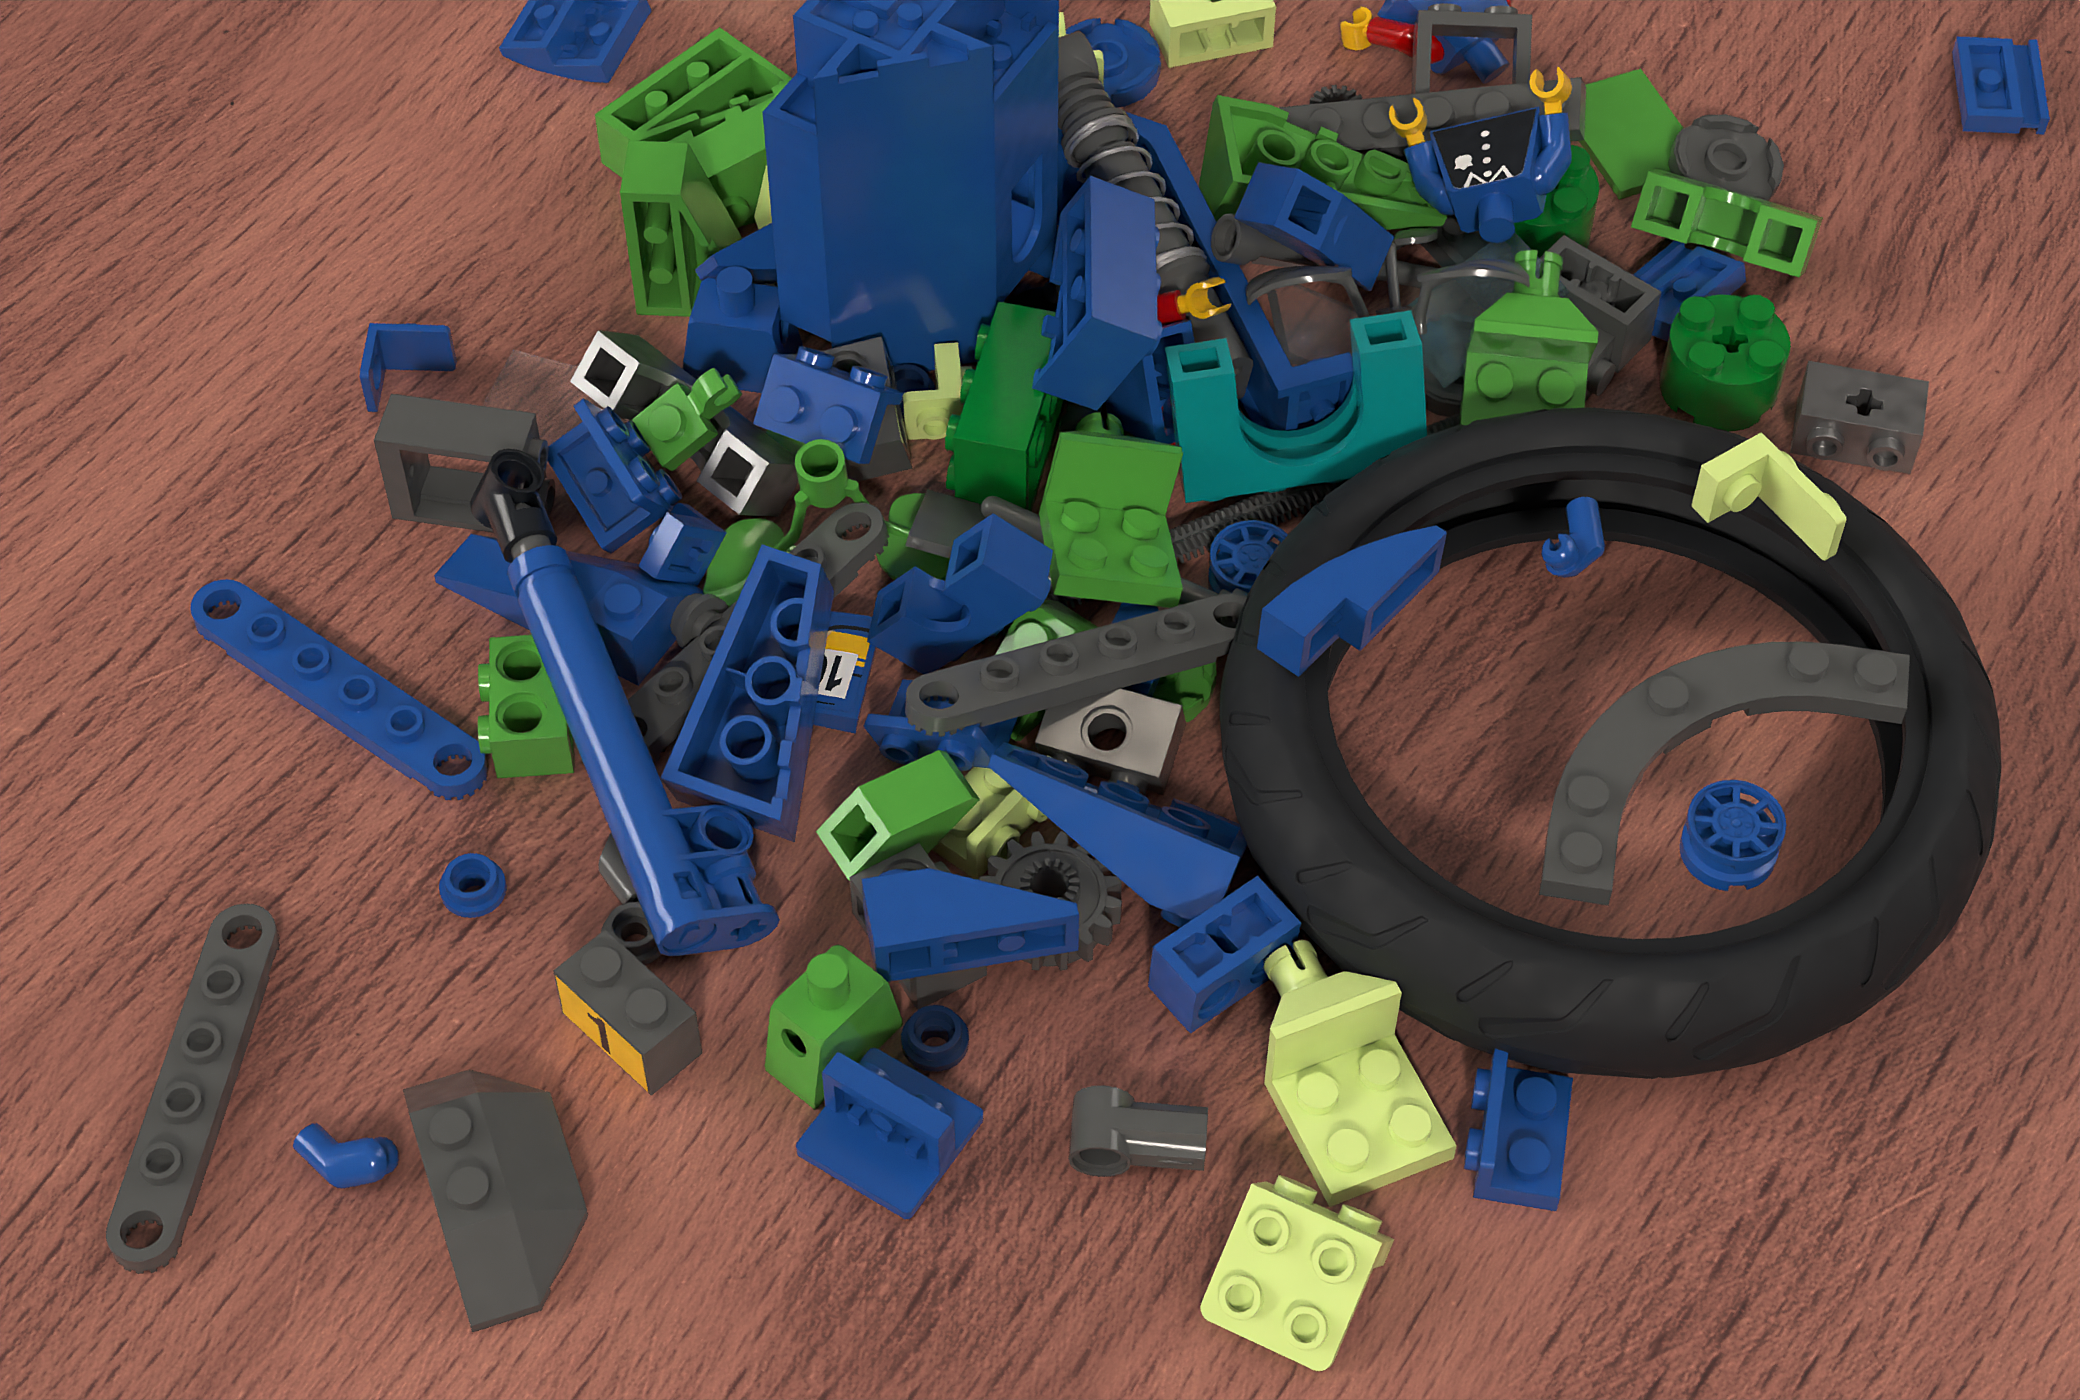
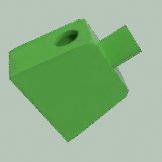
M834 945L826 953L814 957L809 962L807 970L775 999L770 1008L765 1071L816 1110L825 1101L822 1071L837 1052L859 1063L869 1049H879L903 1026V1021L889 983L842 945Z

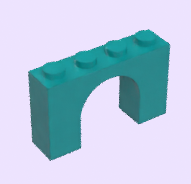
M1412 311L1350 319L1353 380L1348 396L1343 404L1328 418L1313 426L1299 430L1279 431L1268 429L1255 424L1238 409L1235 371L1226 338L1165 347L1175 445L1181 447L1183 452L1179 475L1185 502H1214L1230 496L1257 492H1279L1290 487L1323 482L1339 483L1354 477L1376 460L1390 454L1392 451L1426 437L1423 347Z

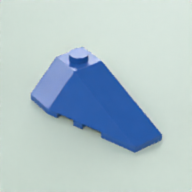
M470 534L434 575L436 583L529 630L507 575L508 567L511 563L505 561L497 539ZM566 551L617 675L639 686L676 641V637L671 632L670 624L677 605L688 595L694 593L704 595L703 590L692 584L655 579L636 563Z

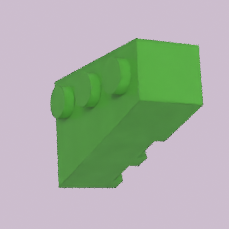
M719 27L595 114L601 163L622 178L628 140L667 142L689 130L692 131L694 136H697L726 121L723 112L737 105L744 112L774 96L771 87L785 80L789 82L792 77Z
M788 80L771 87L774 96L744 112L739 105L723 112L726 121L697 136H694L692 131L689 130L667 141L689 143L736 228L756 223L754 215L767 165L762 112L788 84Z

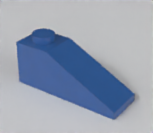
M931 868L913 871L893 869L876 877L862 879L864 917L874 969L887 982L1078 951L1079 912L1077 903Z

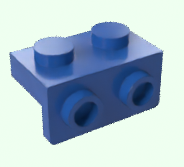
M799 346L797 354H773L753 424L805 444L817 439L832 441L842 449L845 459L858 464H869L887 405H900L904 393L885 386L888 376L880 372L860 366H852L849 373L832 367L835 357L816 349Z
M902 679L889 715L868 714L863 725L880 747L881 754L893 762L907 765L935 751L942 750L949 754L960 771H968L972 767L989 768L988 763L995 750L1003 742H1009L1018 717L983 727L977 723L967 726L963 730L957 729V733L953 735L948 731L945 732L943 737H939L938 732H933V735L929 736L926 735V730L916 731L915 725L911 726L908 723V718H906L905 714L906 691L913 680ZM930 696V702L924 700L925 705L936 709H944L954 705V703H949V698L946 701H942V696H938L936 701H934L933 696Z

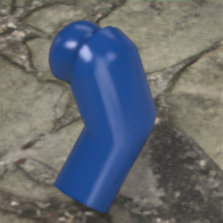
M1590 497L1575 498L1567 504L1566 513L1570 534H1558L1559 542L1556 544L1548 538L1542 546L1541 555L1545 561L1546 568L1557 577L1570 578L1577 576L1601 557L1605 551L1599 506L1597 501Z
M317 1123L310 1124L301 1130L293 1143L294 1150L329 1184L336 1188H350L379 1181L386 1174L393 1172L399 1162V1152L396 1145L386 1137L374 1139L366 1137L338 1143Z

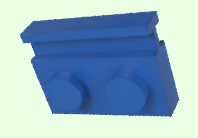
M1957 36L1952 57L1962 130L1968 132L2019 134L2021 128H2035L2036 134L2044 135L2050 117L2038 41L2029 39L2027 45H2013V40L2007 38Z
M1673 241L1633 274L1635 277L1661 291L1652 336L1667 342L1672 322L1684 300L1694 296L1731 295L1746 282L1745 263L1700 246L1690 250L1685 248V243Z

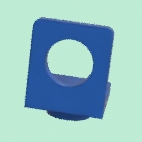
M369 323L360 368V381L368 412H378L386 369L454 371L456 369L457 360L451 331L448 326L419 325L414 323Z

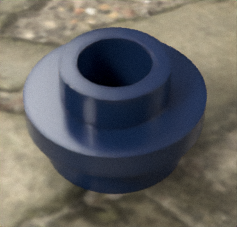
M929 1005L922 1007L903 1026L901 1032L902 1051L906 1059L921 1070L930 1072L948 1070L960 1063L968 1051V1028L960 1016L945 1006ZM932 1037H939L947 1042L940 1046L924 1044L926 1040Z

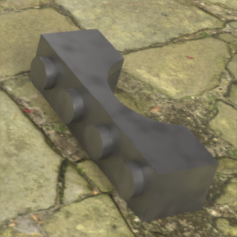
M601 330L597 331L570 380L571 383L603 408L609 406L619 417L631 421L677 382L689 387L692 391V386L696 381L694 377L641 336ZM729 406L710 419L718 435L690 457L701 472L696 481L739 515L779 517L798 484L795 468L796 456Z

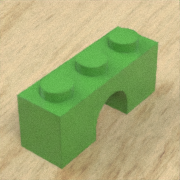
M1653 169L1647 173L1631 228L1685 244L1695 243L1723 250L1742 257L1745 262L1801 277L1806 272L1823 217L1660 169Z

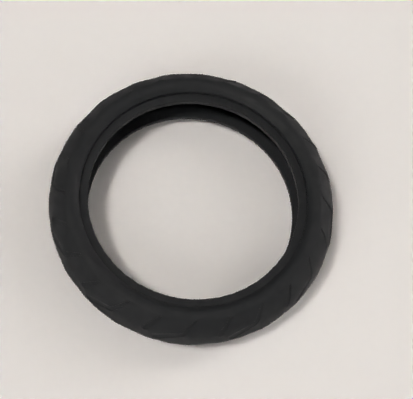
M1554 408L1476 420L1469 425L1461 424L1420 438L1379 458L1324 497V501L1314 505L1303 520L1277 546L1252 585L1236 625L1235 635L1223 672L1220 692L1222 756L1236 817L1253 859L1284 905L1301 922L1300 928L1343 971L1396 981L1402 992L1399 1010L1449 1039L1492 1055L1495 1049L1508 1052L1509 1060L1549 1071L1643 1079L1690 1076L1767 1061L1854 1021L1901 986L1944 941L1956 924L1972 894L1991 850L1996 826L2002 769L1999 718L1993 689L1963 617L1951 596L1919 554L1884 519L1832 480L1823 477L1818 472L1794 460L1798 469L1823 493H1827L1835 499L1846 516L1844 530L1837 553L1825 561L1822 560L1758 496L1745 509L1739 512L1730 510L1707 523L1691 506L1701 465L1745 442L1748 438L1726 430L1666 416L1624 410ZM1579 497L1593 498L1599 506L1604 541L1624 542L1656 548L1690 558L1722 571L1754 588L1782 607L1820 643L1910 655L1908 702L1902 724L1868 719L1875 736L1882 771L1883 801L1880 823L1862 849L1837 874L1812 893L1777 912L1743 925L1716 932L1676 938L1628 939L1595 936L1554 928L1516 916L1476 898L1436 873L1415 857L1386 828L1367 804L1352 779L1336 741L1329 710L1328 690L1340 662L1351 645L1339 637L1298 677L1257 649L1262 608L1292 583L1322 564L1368 543L1399 533L1437 525L1447 532L1440 564L1441 569L1453 562L1484 551L1513 544L1543 541L1548 538L1555 540L1559 539L1558 534L1560 533L1569 535L1566 513L1567 504Z

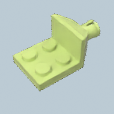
M1306 940L1293 942V949L1299 958L1295 962L1286 945L1275 950L1266 959L1263 966L1268 978L1273 981L1281 996L1270 1028L1264 1084L1329 1207L1454 1159L1457 1145L1395 1036L1402 994L1396 981L1347 971L1328 977L1317 959V953L1313 945Z

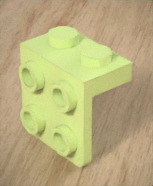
M1278 1175L1275 1185L1269 1182L1251 1184L1201 1302V1313L1206 1320L1312 1370L1323 1371L1333 1364L1372 1270L1384 1265L1394 1239L1378 1232L1382 1221L1373 1215L1345 1204L1342 1205L1339 1214L1313 1203L1318 1193L1316 1190L1288 1177Z

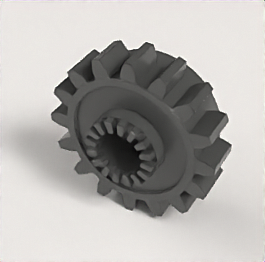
M1039 831L1032 832L1031 846L1023 848L1013 839L1008 841L1007 860L991 855L988 859V876H980L978 879L1077 903L1079 912L1078 951L1022 960L1030 963L1032 970L1039 971L1042 966H1058L1062 971L1068 969L1069 963L1081 958L1086 962L1093 960V949L1099 943L1109 946L1112 942L1113 925L1121 923L1122 881L1117 876H1111V871L1097 859L1092 860V855L1081 845H1078L1076 849L1068 846V835L1062 831L1057 835L1054 843L1045 844L1044 838Z

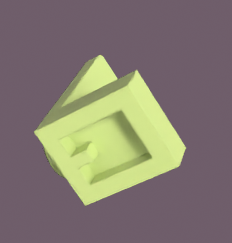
M1762 432L1701 465L1691 506L1707 523L1730 510L1739 512L1745 509L1758 496L1822 560L1825 561L1837 553L1846 523L1845 514L1832 496L1823 493L1798 469L1793 458L1786 452L1780 451Z

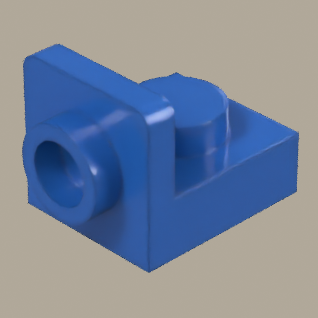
M677 503L672 513L667 512L663 521L652 532L648 542L649 547L638 566L655 579L698 586L727 532L690 505Z

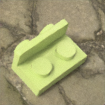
M973 767L965 776V779L980 800L932 850L972 878L978 880L988 870V859L991 855L1007 860V842L1013 839L1019 843L1020 836L1035 821L1041 823L1048 817L992 769Z

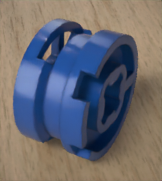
M1256 520L1237 522L1221 530L1214 538L1210 548L1208 589L1218 594L1222 589L1233 592L1236 588L1249 593L1261 570L1278 546L1271 540L1275 537L1282 542L1288 534L1273 524Z
M1723 780L1707 785L1694 796L1688 809L1679 845L1684 865L1696 879L1715 889L1728 891L1729 886L1744 885L1746 890L1760 885L1771 875L1785 836L1786 818L1783 809L1769 792L1749 782ZM1740 793L1753 796L1760 802L1754 804L1740 799ZM1765 808H1768L1773 814L1776 823H1772L1770 817L1763 811Z

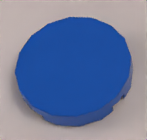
M1101 18L1087 19L1066 29V35L1076 31L1082 32L1090 42L1093 50L1103 52L1104 91L1109 95L1111 103L1116 108L1126 107L1144 99L1156 87L1161 72L1160 50L1157 41L1146 29L1122 19H1115V24H1101Z

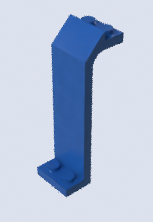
M1126 112L1138 132L1139 139L1136 147L1144 148L1151 154L1152 166L1150 172L1157 173L1165 179L1166 191L1164 198L1172 199L1179 205L1180 216L1177 222L1187 225L1193 231L1194 241L1192 247L1200 248L1204 251V255L1207 256V261L1210 265L1208 279L1220 277L1226 282L1213 288L1223 305L1231 303V307L1226 312L1253 359V368L1245 395L1242 399L1238 400L1244 416L1259 426L1279 431L1299 430L1325 420L1343 404L1351 389L1353 363L1350 352L1328 358L1313 359L1306 364L1295 367L1291 366L1258 300L1256 299L1248 305L1246 297L1248 281L1240 266L1218 261L1214 257L1211 249V237L1217 222L1168 127ZM1059 127L1057 225H1059L1062 210L1084 184L1077 180V172L1080 168L1073 167L1065 158L1061 146L1063 135ZM1141 154L1143 160L1147 165L1146 157L1143 154ZM1154 178L1155 182L1157 183L1161 191L1160 183ZM1169 205L1173 215L1175 216L1173 207ZM1182 229V231H1183L1185 237H1186L1187 240H1188V235H1187V233Z

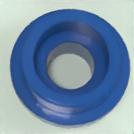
M476 853L464 854L453 859L446 867L439 883V892L445 907L453 914L466 918L484 916L495 910L503 901L507 890L502 869L488 857ZM472 886L483 887L480 890L474 892H464L466 889Z

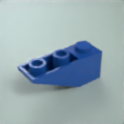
M1257 163L1234 216L1236 220L1258 230L1260 233L1320 266L1350 267L1355 284L1367 291L1372 290L1394 239L1392 234L1339 191L1300 169L1266 163Z

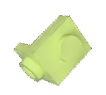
M958 342L934 344L936 390L911 391L903 394L904 426L908 440L944 438L950 416L952 414L961 415L964 406L960 403L962 381L966 369H972V366H960Z

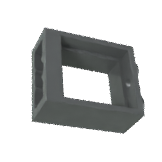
M1448 3L1431 5L1428 7V10H1418L1414 25L1411 94L1430 92L1432 36L1514 39L1512 84L1528 83L1530 81L1532 14H1518V9L1510 6H1491L1486 8L1484 12H1462L1460 6Z
M391 393L375 435L374 444L392 519L494 533L492 529L485 527L475 518L470 507L472 495L484 473L430 466L428 454L490 462L495 453L508 448L517 449L531 455L542 467L544 481L538 493L547 515H550L555 498V482L553 479H547L545 469L548 460V443L546 440L540 439L535 413Z

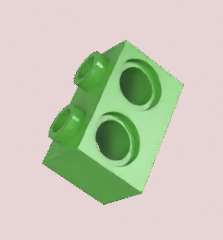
M532 635L489 638V663L478 665L481 702H489V715L478 716L480 752L492 754L497 779L574 773V739Z

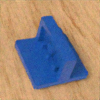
M583 398L573 405L582 422L548 446L547 461L601 549L611 554L657 520H663L667 512L672 513L676 503L682 499V495L676 484L663 469L656 471L646 456L651 449L633 421L630 420L624 424L609 406L602 410Z
M877 1048L869 1049L859 1063L837 1052L822 1071L825 1107L798 1140L796 1150L800 1158L903 1219H910L983 1122V1110Z

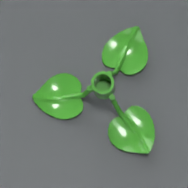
M767 429V435L796 456L795 468L800 491L794 496L796 506L791 528L784 536L783 531L776 523L767 519L753 518L743 519L725 529L724 531L727 534L707 568L706 582L703 588L704 595L713 594L726 602L729 608L738 600L762 544L789 553L796 547L794 544L801 536L808 506L831 508L839 504L845 497H851L854 503L870 504L859 490L858 482L848 479L844 453L836 443L825 439H817L805 444ZM925 493L907 494L897 498L890 507L889 522L885 521L890 536L887 538L888 546H883L884 552L881 555L877 553L876 556L880 567L894 580L915 566L937 579L946 580L950 558L906 546L908 534Z

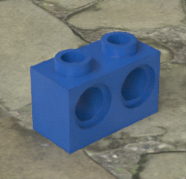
M1256 876L1153 946L1148 987L1191 1034L1268 981L1269 978L1263 966L1266 959L1275 950L1286 945L1294 960L1293 942L1298 941L1301 922L1269 887Z

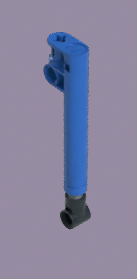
M509 448L499 450L492 456L470 501L471 512L481 524L493 530L505 561L511 563L507 571L508 578L660 953L666 956H681L735 949L760 941L778 926L780 919L774 906L762 904L753 883L757 874L747 852L752 845L754 837L751 824L738 810L727 805L672 808L579 581L575 576L576 574L566 550L556 546L558 539L538 493L544 481L543 469L537 460L523 451Z

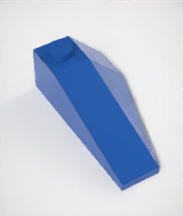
M1003 742L995 750L988 763L989 768L1148 904L1162 909L1160 915L1166 921L1182 927L1226 897L1248 846L1239 823L1174 798L1170 807L1165 806L1161 808L1149 804V799L1139 793L1138 786L1117 780L1116 783L1102 781L1099 787L1087 783L1089 776L1081 768Z

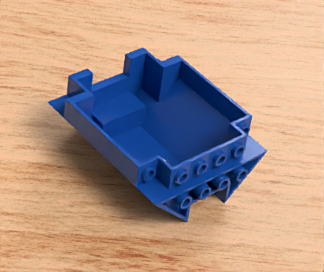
M807 0L793 15L797 73L762 112L780 319L830 341L832 348L882 337L893 367L909 364L918 366L925 372L935 370L934 344L958 342L960 365L978 362L979 360L975 359L978 332L982 324L991 325L998 302H1004L1028 270L1050 279L1057 239L1059 0Z

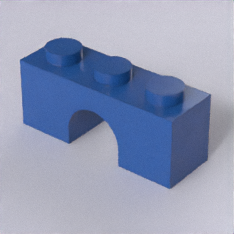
M992 513L953 540L945 581L937 579L915 566L878 591L867 642L923 675L938 670L950 661H957L967 650L987 637L996 636L1006 625L1028 611H1035L1042 605L1051 586L1048 576L1053 550Z

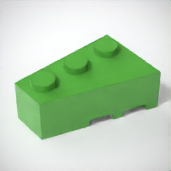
M628 140L620 197L637 315L690 317L702 281L695 269L713 254L743 238L688 142Z

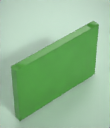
M1641 68L1585 85V138L1579 141L1580 144L1589 153L1591 160L1619 200L1641 193L1648 171L1660 169L1670 172L1668 162L1671 147L1677 134L1683 129L1682 125Z

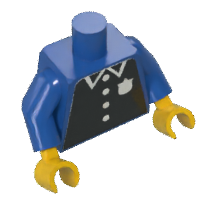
M1557 67L1558 84L1549 92L1543 91L1544 79L1538 69H1535L1530 76V88L1544 103L1545 115L1541 114L1538 106L1430 131L1431 140L1425 142L1423 131L1426 129L1427 116L1420 101L1412 98L1418 114L1417 118L1409 124L1398 122L1394 106H1390L1389 119L1399 136L1406 138L1409 147L1404 149V153L1417 192L1442 215H1455L1461 231L1466 233L1479 231L1480 236L1485 241L1502 243L1513 236L1515 232L1514 223L1538 218L1544 212L1546 194L1555 189L1572 161L1568 113H1562V103L1569 98L1572 84L1560 67Z

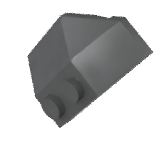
M470 1069L403 1089L472 1333L542 1311L551 1293L550 1287L564 1266L588 1218L587 1208L551 1093Z

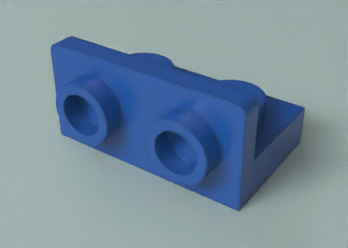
M1495 1049L1490 1070L1477 1068L1471 1109L1482 1110L1484 1114L1482 1130L1469 1128L1463 1169L1476 1171L1473 1198L1557 1211L1561 1193L1573 1077L1507 1067L1508 1052Z

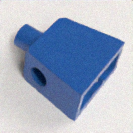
M740 266L727 267L719 272L717 278L708 277L702 280L688 323L682 369L697 380L702 374L715 368L721 377L726 374L730 375L739 390L762 393L773 354H797L799 346H803L798 328L780 319L778 287L754 284L751 273Z

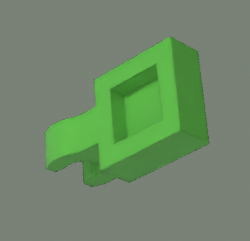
M712 368L695 381L692 391L689 387L677 382L635 416L632 421L663 468L674 471L718 435L710 419L736 402L742 393L730 375L726 374L721 377L717 369Z

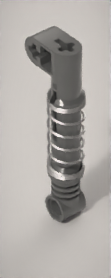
M1076 31L1059 37L1058 127L1062 130L1063 139L1061 146L1065 158L1070 165L1080 168L1077 172V180L1085 183L1089 176H1093L1155 199V226L1160 231L1159 243L1156 249V273H1159L1161 277L1158 294L1179 290L1182 295H1185L1191 285L1208 279L1210 265L1207 261V256L1204 255V251L1200 248L1192 247L1194 241L1193 231L1187 225L1177 222L1180 216L1179 205L1172 199L1164 198L1166 191L1165 179L1157 173L1150 172L1152 166L1151 154L1144 148L1136 147L1139 137L1132 120L1124 110L1116 108L1111 103L1109 95L1104 91V86L1099 81L1096 57L1086 36L1082 32ZM1141 154H1143L1146 157L1147 165L1143 160ZM1154 178L1160 183L1161 191L1157 183L1155 182ZM1169 205L1173 207L1175 216L1173 215ZM1182 229L1187 233V235H1188V240H1187V238L1185 237V235H1184ZM1210 287L1207 292L1210 303L1216 307L1222 306L1223 304L1215 289ZM1225 311L1206 319H1199L1190 312L1186 313L1184 320H1191L1195 343L1227 339L1235 371L1237 399H1242L1253 368V359L1228 313Z

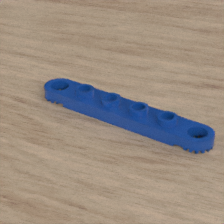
M227 579L213 581L203 586L194 595L190 606L191 614L198 633L203 635L205 640H211L223 648L231 658L409 779L414 778L430 791H433L435 796L439 798L444 796L445 800H451L452 797H457V800L464 799L463 795L466 794L471 797L475 794L474 790L482 788V782L487 780L488 767L485 753L480 752L479 742L475 738L241 582ZM227 601L230 602V605H234L236 602V605L240 607L234 615L225 619L209 617L208 612L212 613V606L218 608L219 602H222L223 605H227ZM455 755H458L459 759H463L465 756L467 761L471 760L469 768L458 775L450 776L438 772L437 766L441 767L442 760L444 762L448 761V756H451V759H455Z

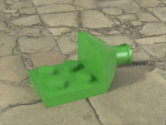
M1526 250L1516 253L1514 261L1519 263L1528 273L1530 287L1514 281L1511 293L1507 292L1475 319L1466 346L1459 425H1469L1476 420L1541 409L1585 408L1588 363L1597 346L1599 331L1569 298H1560L1558 295L1560 271H1562L1563 267L1562 256L1545 251L1544 261L1540 264L1538 279L1535 275L1538 250Z
M1101 412L1089 414L1080 420L1075 431L1060 432L1039 511L1044 545L1053 550L1049 570L1053 593L1059 596L1167 608L1178 606L1183 586L1168 528L1166 512L1182 460V448L1149 439L1124 436L1122 423L1116 416L1109 413L1106 418L1108 429L1106 430L1103 428Z

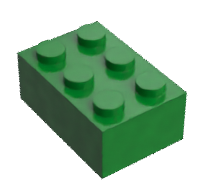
M998 302L991 325L982 324L980 326L975 348V359L979 361L976 370L967 368L965 371L960 393V403L964 406L961 415L952 414L950 416L945 436V450L954 452L948 466L946 488L954 490L955 497L982 504L985 498L997 496L1032 511L1066 402L1064 399L1032 389L1035 370L1038 368L1043 369L1048 363L1051 338L1041 335L1043 318L1046 315L1055 317L1056 312Z

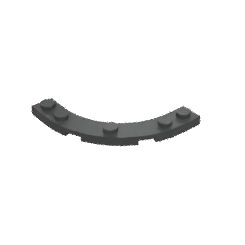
M1766 642L1740 645L1705 653L1677 663L1647 678L1621 696L1595 721L1580 740L1565 766L1555 792L1545 841L1539 895L1609 906L1613 889L1621 819L1630 798L1642 781L1644 772L1662 752L1666 755L1687 739L1711 728L1714 719L1742 710L1747 716L1781 711H1810L1902 724L1908 702L1910 655L1817 642Z

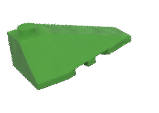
M1216 96L1212 105L1199 181V189L1216 222L1225 214H1236L1259 162L1300 169L1344 194L1386 230L1443 226L1447 216L1439 213L1417 192L1408 163L1376 149L1370 150L1364 155L1336 142L1338 133L1322 126L1317 134L1287 122L1289 112L1275 106L1226 96Z

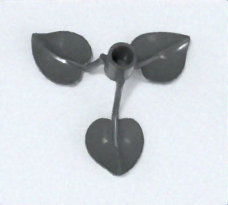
M1409 228L1392 234L1394 239L1386 255L1390 307L1376 310V315L1412 311V306H1401L1396 251L1408 244H1421L1436 240L1438 238L1437 229ZM1479 259L1418 274L1417 281L1422 282L1414 320L1420 339L1421 334H1427L1426 316L1431 292L1435 287L1463 276L1503 278L1530 287L1528 273L1515 261ZM1292 266L1278 268L1254 277L1248 283L1246 289L1247 303L1250 305L1258 297L1278 288L1316 281L1337 283L1346 289L1358 318L1370 316L1354 282L1350 267Z

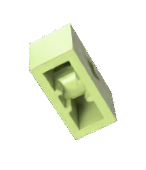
M1150 0L1149 24L1167 66L1171 68L1273 47L1276 5L1273 0Z

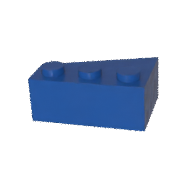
M1089 176L1062 210L1050 275V283L1060 286L1055 317L1046 315L1043 318L1041 330L1042 336L1051 338L1048 363L1043 369L1038 368L1035 370L1032 389L1097 411L1145 355L1150 356L1157 348L1162 334V323L1158 320L1157 296L1160 290L1161 277L1159 273H1156V249L1159 243L1160 231L1155 226V199Z

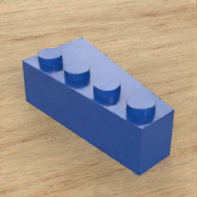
M763 544L761 545L660 778L677 801L694 807L727 805L743 814L753 828L795 842L834 596V589L821 564Z

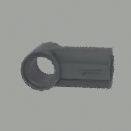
M1111 1086L1083 1088L1076 1092L1073 1098L1068 1158L1070 1166L1081 1173L1097 1177L1120 1175L1126 1172L1130 1165L1204 1171L1208 1107L1135 1102L1134 1097L1127 1091Z

